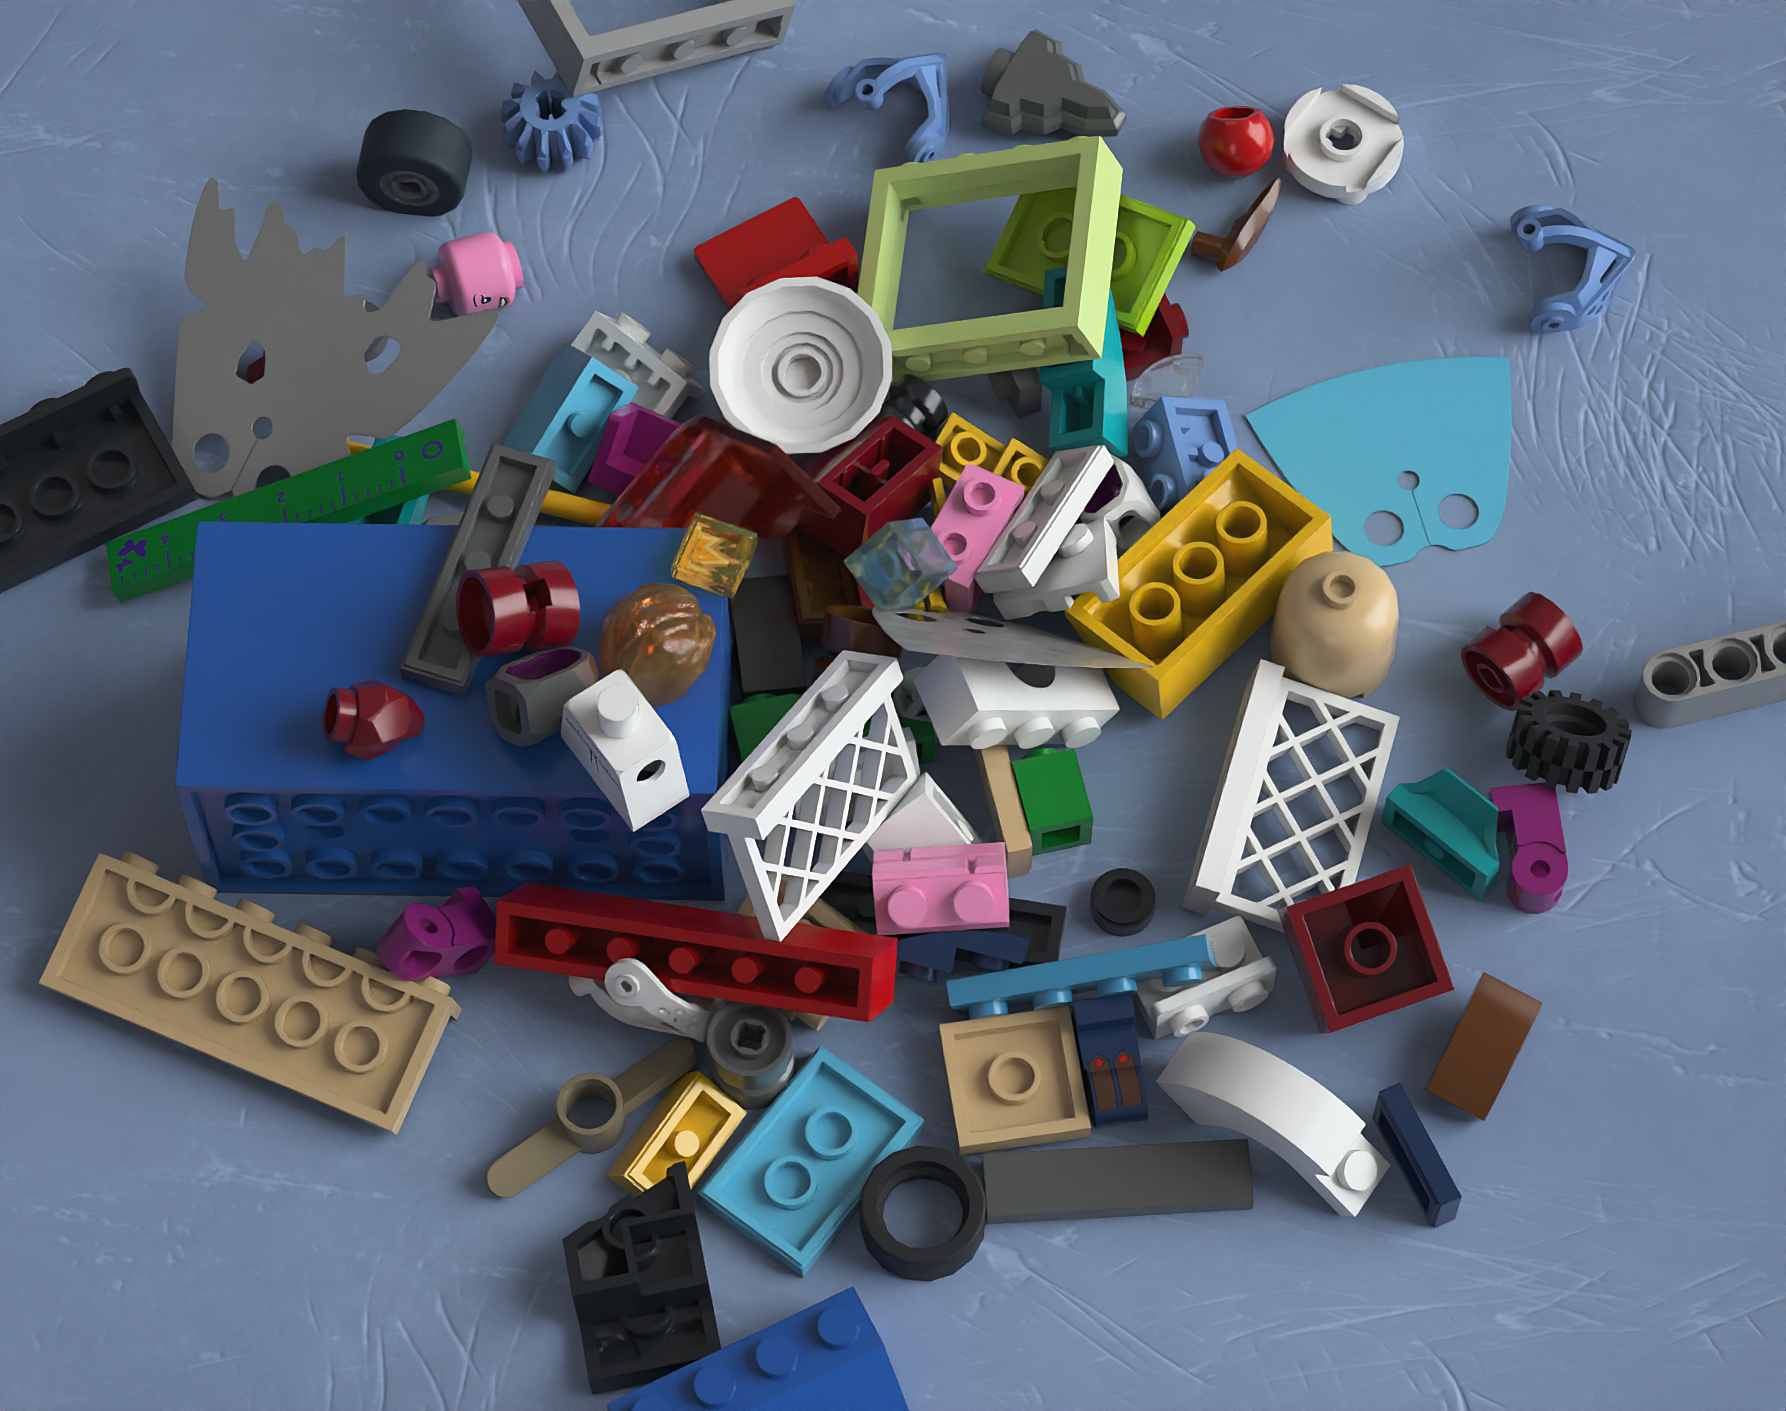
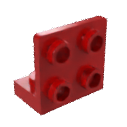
M793 197L694 248L696 262L729 311L748 292L779 278L819 277L848 287L855 293H858L857 252L846 236L830 244L801 200L797 197Z

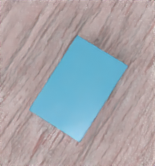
M819 1045L697 1193L698 1202L803 1278L859 1210L862 1187L873 1168L893 1152L909 1148L924 1130L925 1120Z

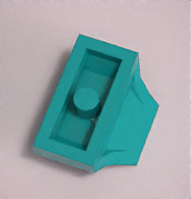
M1444 768L1416 783H1399L1388 794L1381 824L1479 902L1497 885L1499 875V858L1496 846L1497 806L1449 768Z

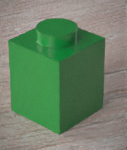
M1053 748L1037 749L1024 755L1021 760L1012 761V770L1032 842V856L1091 844L1093 814L1075 748L1059 752Z

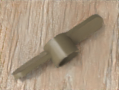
M684 1038L671 1040L614 1080L598 1073H583L571 1078L563 1085L558 1094L556 1103L558 1115L489 1163L484 1174L485 1184L489 1191L500 1197H513L579 1151L596 1154L612 1148L618 1143L624 1133L626 1125L625 1115L686 1074L696 1065L698 1053L693 1043ZM588 1098L605 1100L615 1108L614 1115L606 1124L593 1129L578 1127L570 1122L567 1116L574 1105Z

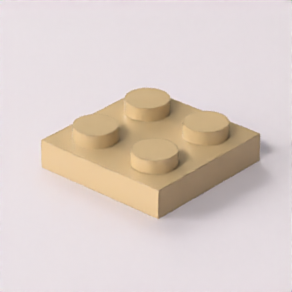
M1069 1006L939 1024V1039L959 1156L1090 1137L1091 1125Z

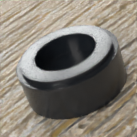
M1117 868L1107 871L1096 880L1091 890L1090 912L1094 922L1100 929L1108 934L1124 937L1141 932L1151 922L1155 909V891L1150 881L1143 874L1128 868Z

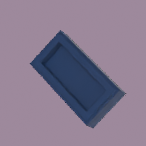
M1399 1082L1379 1091L1373 1120L1429 1225L1437 1228L1454 1220L1462 1196L1404 1088Z

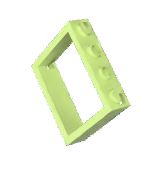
M1100 135L1092 137L1076 136L1066 141L1034 146L1018 145L1008 150L981 154L965 153L955 158L923 163L907 162L901 166L875 170L857 295L877 312L890 339L892 348V382L890 386H893L904 374H912L927 382L1102 358L1123 168ZM1077 186L1063 307L893 330L909 211Z

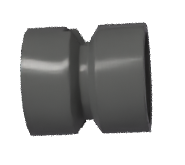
M735 1001L727 1002L715 1012L707 1031V1048L712 1082L742 1109L760 1110L770 1106L794 1077L795 1072L793 1029L787 1014L779 1008Z

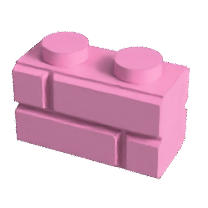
M1005 842L911 848L909 853H904L902 849L874 851L872 880L877 935L1009 927V893Z

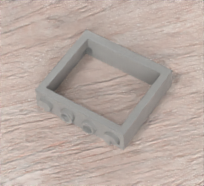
M517 0L572 97L783 43L796 6L794 0H731L589 36L569 0Z

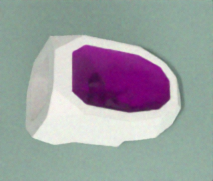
M1110 454L1115 462L1079 517L1084 524H1089L1104 516L1116 535L1117 557H1121L1161 517L1160 511L1151 500L1142 480L1137 476L1132 467Z

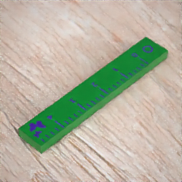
M454 418L106 542L112 592L122 603L193 578L198 521L345 524L472 479L463 431Z

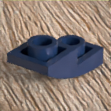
M987 929L940 931L914 935L897 942L896 959L901 960L898 972L936 982L939 971L947 973L955 971L960 949L971 951L968 963L995 971H1004L1008 969L1009 961L1018 964L1025 962L1031 937Z

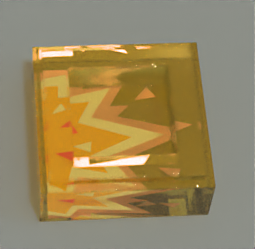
M695 513L671 565V577L734 599L758 545L757 533Z

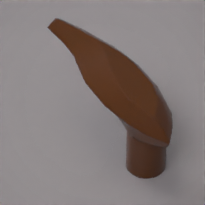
M1276 178L1253 202L1248 211L1235 220L1226 239L1197 231L1192 241L1191 254L1216 261V266L1221 272L1241 262L1263 232L1276 204L1282 182Z

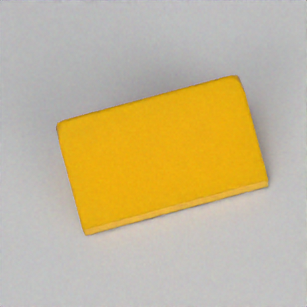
M700 1071L687 1072L672 1084L610 1169L607 1176L617 1185L638 1197L666 1178L667 1168L674 1163L685 1161L692 1190L747 1112Z

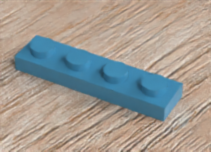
M1206 934L954 979L946 981L950 1007L959 1014L969 1013L970 1020L1008 1015V1006L1033 1002L1034 1010L1069 1006L1073 1004L1072 994L1098 990L1099 997L1130 992L1135 994L1138 992V982L1161 978L1164 987L1190 985L1203 980L1201 971L1216 969L1217 965L1213 942Z

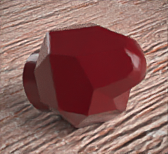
M376 679L353 684L349 689L331 688L326 698L323 712V734L326 741L341 743L345 752L365 761L394 750L403 739L418 737L425 725L422 710L409 695Z

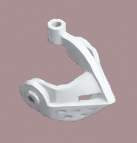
M631 958L619 959L613 963L605 974V981L569 976V984L575 995L581 997L590 993L598 1006L621 1022L640 1028L691 1037L701 1043L705 1041L708 1026L722 1003V999L691 995L692 1002H686L683 1000V997L690 994L669 991L646 965Z

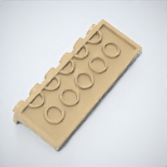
M123 851L120 860L99 852L39 981L42 986L395 1135L398 1134L449 1018L457 1021L462 1008L453 998L448 996L451 986L431 976L422 981H406L389 972L376 953L360 947H356L353 956L330 948L334 938L320 930L302 923L297 924L294 932L272 924L275 914L268 909L244 899H239L236 908L214 900L217 893L215 888L186 875H181L178 884L156 876L159 869L157 864L134 853Z

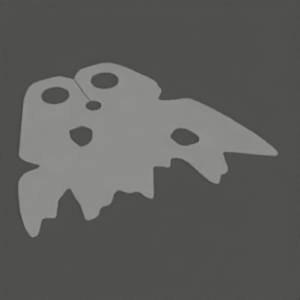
M210 178L203 188L196 208L184 272L189 292L205 301L207 306L200 311L190 314L179 326L172 449L191 481L195 492L209 498L218 497L231 490L234 497L255 490L259 474L269 466H281L289 472L290 476H294L350 456L347 445L348 436L363 435L378 439H389L417 416L477 352L495 327L500 317L499 312L491 309L433 322L430 319L436 284L433 279L427 277L424 259L418 260L410 267L387 302L379 310L366 312L364 294L346 297L344 294L346 237L342 236L337 239L327 250L314 248L308 253L303 254L299 248L297 231L285 223L284 211L280 205L274 202H270L267 206L261 230L248 258L244 261L235 241V209L220 208L218 182L216 179ZM386 336L398 341L400 352L397 358L383 372L371 373L365 362L364 353L374 339ZM252 341H255L265 351V373L261 379L253 384H249L238 377L236 373L241 355ZM266 417L272 422V433L264 439H257L253 433V425L257 419ZM218 434L229 445L228 461L217 472H203L194 461L193 452L195 445L205 435Z

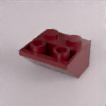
M895 416L873 419L856 438L823 453L805 454L761 492L760 502L854 563V559L869 557L872 545L886 542L931 501V480L938 478L943 447Z

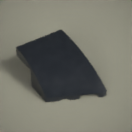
M685 1161L674 1163L667 1168L666 1178L635 1199L627 1195L612 1205L607 1214L601 1219L587 1222L562 1239L592 1395L651 1383L722 1349Z

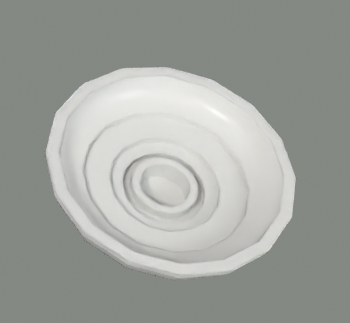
M819 277L779 278L748 292L722 318L709 351L710 387L724 418L751 443L784 455L823 453L856 438L880 413L892 382L891 342L877 312L850 288Z

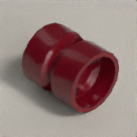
M553 560L522 564L517 566L514 571L506 566L465 572L458 585L456 614L461 636L471 654L477 657L515 653L520 651L522 647L529 651L570 645L578 631L580 603L577 587L571 572L565 564Z
M1529 592L1500 615V628L1498 630L1487 626L1462 648L1461 659L1471 680L1488 699L1502 709L1515 711L1524 696L1531 698L1532 692L1540 691L1543 688L1544 677L1550 679L1556 677L1581 656L1583 646L1574 624L1566 614L1545 596Z

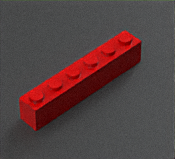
M526 882L497 900L494 964L605 981V974L613 963L619 959L631 958L646 965L671 992L869 1023L893 1003L898 938L796 923L784 939L778 942L764 939L758 919L755 916Z

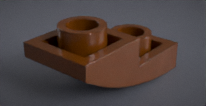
M1483 972L1453 1028L1454 1032L1424 1090L1485 1121L1528 1036L1542 1002Z

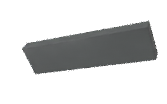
M492 442L401 664L400 671L403 679L460 696H466L481 657L471 654L464 644L459 630L456 614V595L459 581L463 574L470 570L506 566L514 571L518 566L555 475L554 460Z
M1248 1139L986 1153L982 1157L984 1192L987 1199V1224L1253 1209L1254 1197Z

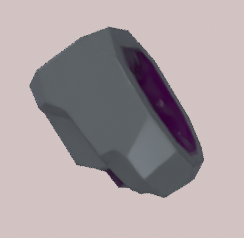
M557 647L537 651L502 665L485 682L490 721L503 740L520 747L539 743L542 739L560 731L564 704L595 684L598 680L599 671L594 657L590 652L577 647Z

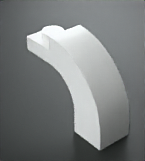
M1192 1031L1156 1081L1196 1124L1229 1128L1245 1134L1271 1149L1288 1162L1339 1215L1356 1217L1391 1166L1361 1134L1366 1124L1341 1100L1297 1068L1244 1041L1216 1033Z

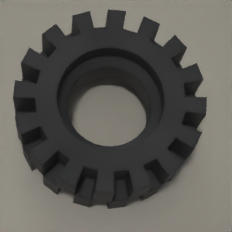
M1550 690L1548 697L1541 691L1532 692L1531 698L1524 696L1520 704H1518L1506 747L1507 759H1513L1511 765L1517 771L1527 769L1525 777L1532 781L1541 777L1546 780L1544 786L1555 789L1556 784L1565 785L1566 792L1578 793L1579 787H1582L1587 794H1593L1598 792L1599 787L1607 791L1612 788L1613 783L1617 784L1632 735V730H1629L1630 724L1626 719H1618V711L1614 708L1603 710L1601 709L1603 702L1592 698L1588 703L1581 700L1582 694L1571 692L1569 698L1563 697L1560 690Z

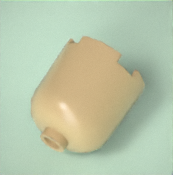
M1324 551L1304 559L1288 575L1284 582L1269 634L1271 657L1275 664L1285 667L1282 677L1347 699L1358 695L1362 699L1370 696L1386 680L1394 660L1399 621L1398 599L1396 590L1387 573L1369 558L1349 551Z

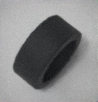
M913 1146L893 1152L873 1168L862 1187L860 1229L866 1248L882 1268L903 1279L933 1281L953 1275L973 1259L984 1239L987 1199L979 1176L963 1158L943 1148ZM915 1179L937 1180L949 1186L958 1196L963 1210L962 1223L955 1236L945 1244L929 1249L908 1247L896 1241L887 1230L883 1218L884 1204L893 1189L901 1183Z

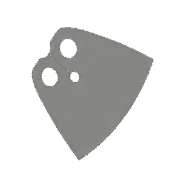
M878 606L872 609V615L882 630L899 646L908 651L1053 666L1154 668L1073 639L990 615L953 611L938 613L889 606ZM896 613L917 614L932 618L936 621L924 622L911 620L898 616ZM976 618L1000 623L1004 625V627H990L969 622L965 619ZM963 629H973L984 633H973Z

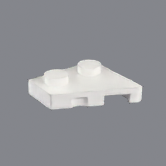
M1103 516L1089 524L1079 523L1073 525L1033 588L993 593V601L1005 620L1031 616L1040 611L1055 612L1070 609L1074 603L1071 595L1094 591L1101 603L1110 602L1120 597L1116 535L1105 517Z

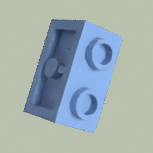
M1161 396L1133 428L1134 448L1141 459L1148 485V494L1160 511L1161 518L1238 448L1225 400Z

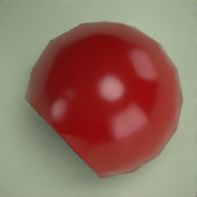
M1248 106L1223 107L1208 114L1200 125L1197 143L1203 160L1213 172L1223 177L1246 178L1260 171L1272 156L1275 136L1269 120L1260 109Z

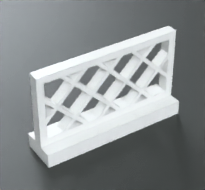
M843 650L701 809L708 831L728 834L764 939L778 942L784 939L918 781L891 697V693L903 680L897 658ZM872 716L868 740L862 739L864 724ZM862 747L866 748L860 784L856 786L853 785L859 750ZM838 755L834 779H827L829 765ZM886 755L892 776L879 790ZM825 787H829L832 789L825 826H820L818 824ZM851 793H855L858 795L853 821L845 830ZM803 795L799 819L793 820L794 804ZM790 827L797 828L790 867H785L783 863ZM820 833L823 834L819 859L810 871L816 835ZM767 836L762 861L755 839L764 840ZM781 874H786L788 879L784 900L781 906L778 907L777 895Z
M1260 659L1244 689L1182 908L1205 916L1210 908L1233 916L1241 915L1245 920L1285 933L1277 909L1272 907L1280 905L1283 908L1292 905L1294 902L1291 898L1317 886L1322 894L1335 890L1330 880L1340 876L1337 889L1355 883L1400 717L1282 677L1285 669L1284 666ZM1286 699L1309 706L1321 726L1295 737L1282 715ZM1330 714L1338 716V718L1333 720ZM1354 722L1380 731L1376 748L1357 758L1339 730ZM1276 734H1278L1282 744L1273 747ZM1327 736L1343 764L1317 775L1301 747ZM1289 753L1305 782L1279 793L1266 769L1268 762ZM1371 763L1367 777L1361 767ZM1349 774L1362 795L1359 806L1340 814L1324 785ZM1260 790H1262L1266 800L1257 804ZM1311 791L1327 821L1302 832L1285 803ZM1273 809L1289 838L1263 850L1250 825L1252 818ZM1356 819L1351 833L1346 823ZM1334 830L1347 853L1344 862L1324 871L1308 841ZM1245 846L1251 856L1241 860ZM1296 848L1312 877L1286 889L1269 859ZM1254 866L1258 867L1273 893L1272 896L1257 903L1231 894L1236 875Z

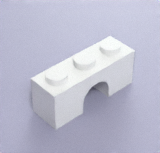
M938 655L913 679L942 746L971 745L973 749H984L993 745H1018L1022 749H1029L1041 744H1065L1067 748H1078L1094 741L1101 734L1100 728L1120 710L1102 668L1025 663L1013 674L1006 662Z

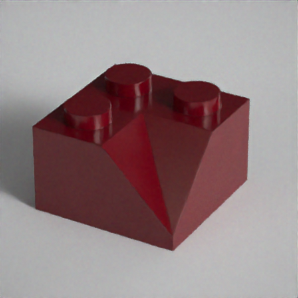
M1411 864L1277 910L1320 1034L1332 1033L1455 990Z

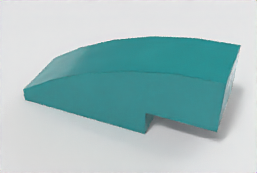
M1068 265L1045 271L1043 309L1063 307ZM1111 287L1109 288L1102 358L1040 366L1039 382L1052 392L1049 449L1053 452L1104 445L1108 452L1117 458L1128 456L1126 377L1121 337Z

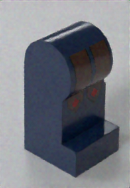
M1132 992L1073 1001L1072 1025L1085 1097L1087 1096L1094 1128L1147 1121V1093L1135 1028Z

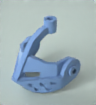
M937 52L905 58L879 57L863 59L854 68L852 66L845 67L831 80L825 91L824 101L833 108L841 106L856 94L863 108L875 110L883 103V94L898 82L908 83L921 90L927 100L929 116L905 147V153L907 154L906 163L933 161L945 147L951 129L947 89V57L944 53Z
M1531 205L1519 209L1510 217L1511 229L1515 234H1518L1520 244L1525 251L1535 252L1540 250L1544 244L1550 243L1573 244L1587 251L1583 276L1575 289L1537 301L1534 306L1535 309L1529 314L1531 329L1538 333L1567 331L1580 328L1595 319L1607 306L1614 289L1635 258V249L1590 227L1576 215L1563 208L1553 209L1547 205Z

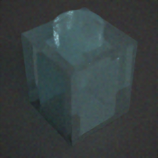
M923 518L886 523L844 560V563L879 612L914 607L958 570L954 561Z

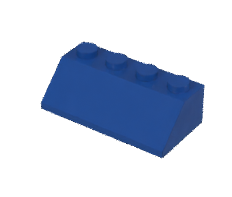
M854 1286L607 1403L608 1411H909L885 1346Z

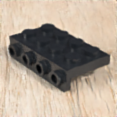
M126 367L114 372L106 371L92 377L84 386L59 398L41 400L32 406L27 413L0 425V593L197 500L191 481L142 396L137 379L130 368Z

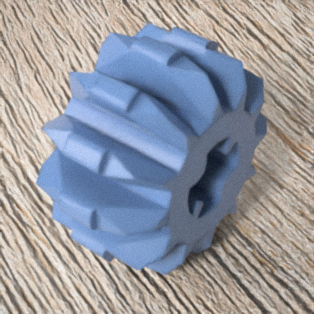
M534 70L531 77V86L514 82L513 89L511 90V100L503 101L501 119L502 123H504L502 128L504 143L508 149H515L516 158L520 161L521 165L537 159L538 168L545 174L552 163L560 162L569 172L573 165V156L590 160L591 153L593 152L592 142L601 141L603 134L602 119L599 118L602 114L601 102L597 98L596 93L572 97L558 71L552 79L544 80Z

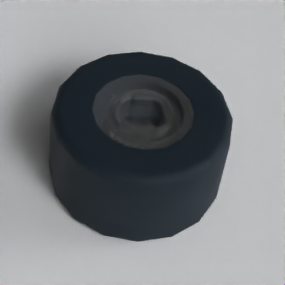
M409 109L385 112L372 119L365 131L356 171L358 187L370 201L394 213L429 217L444 215L457 208L464 197L472 159L471 141L460 127L444 117L426 111Z

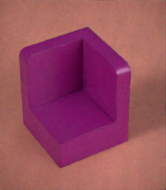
M633 402L612 412L607 421L587 482L641 506L650 503L665 494L686 433V427L677 421Z

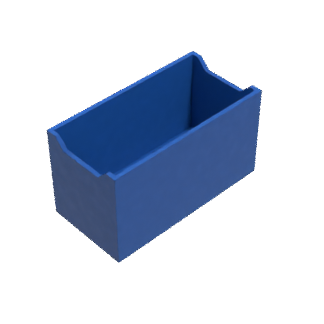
M198 521L175 788L207 885L215 888L217 893L450 897L457 888L476 886L482 897H503L522 884L531 882L643 900L725 901L727 834L708 831L701 809L729 779L731 743L729 707L732 706L734 640L733 632H730L727 585L724 586L722 580L727 582V569H716L715 571L719 575L711 574L714 588L695 578L690 581L689 578L685 580L676 576L697 529L534 526L518 564L519 566L527 563L553 560L565 564L574 579L580 603V622L577 635L573 642L565 647H577L592 654L599 671L597 682L616 670H623L671 731L677 742L689 797L633 832L562 739L561 730L542 739L539 743L520 747L503 740L490 721L485 682L502 665L542 650L529 651L522 647L520 651L511 654L481 657L465 697L402 678L401 664L458 525ZM706 529L711 531L710 534H714L712 537L726 538V529ZM726 542L718 548L724 549V551L719 553L727 558ZM376 679L409 695L422 710L425 725L418 737L403 739L394 750L365 761L345 752L341 743L326 741L323 734V712L326 698L331 688L349 689L353 684ZM641 770L637 781L646 780L655 772Z

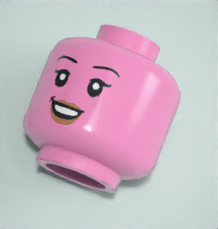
M481 232L441 244L437 255L438 266L428 269L429 278L433 279L436 284L434 296L438 304L448 302L450 308L457 316L491 309L500 310L507 308L514 301L516 289L523 288L522 269L514 245L511 241L502 242L497 234L493 232Z

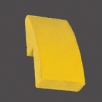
M953 412L943 422L933 440L943 447L938 478L941 477L943 484L951 489L954 488L965 466L973 464L1025 487V499L1049 463L1048 459L1012 437L1004 445Z

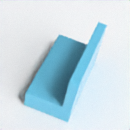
M565 343L502 445L554 460L556 472L553 481L575 493L595 460L609 416L612 412L630 404L640 387L588 354Z

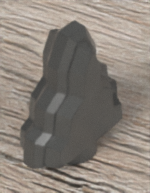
M1037 29L1033 32L1030 31L1015 53L1001 47L998 48L984 73L981 92L991 96V100L982 121L983 127L1008 135H1013L1021 129L1046 135L1063 128L1081 136L1092 137L1100 135L1101 137H1112L1118 135L1126 121V113L1107 91L1085 82L1081 65L1062 54L1061 42Z

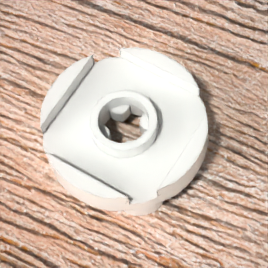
M1341 84L1340 91H1328L1321 94V87L1303 95L1290 109L1284 124L1282 164L1308 190L1324 197L1335 198L1345 205H1355L1365 200L1368 194L1384 187L1397 172L1404 147L1402 131L1398 125L1399 117L1394 107L1384 97L1368 88L1358 85ZM1346 133L1354 136V148L1350 150L1336 149L1328 139L1331 135L1340 139Z

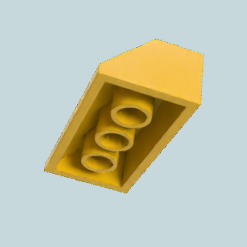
M1236 448L1117 560L1119 598L1101 603L1094 591L1081 593L1074 600L1071 608L1065 610V616L1085 644L1154 667L1104 668V670L1116 686L1160 720H1164L1274 615L1280 592L1288 575L1304 559L1324 551H1333L1331 516L1240 449Z

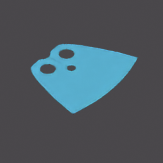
M1509 357L1435 358L1373 367L1308 386L1245 415L1259 440L1295 491L1331 516L1332 535L1349 552L1367 557L1379 567L1409 562L1415 558L1418 551L1429 546L1440 545L1449 550L1458 551L1483 545L1495 536L1500 526L1507 498L1512 437ZM1404 471L1415 473L1419 478L1417 488L1412 491L1401 488L1397 483L1400 473ZM1453 494L1468 496L1478 507L1479 515L1477 521L1465 529L1449 527L1439 516L1441 502ZM1377 511L1394 513L1403 523L1404 532L1402 538L1390 546L1374 544L1367 538L1364 532L1366 519Z

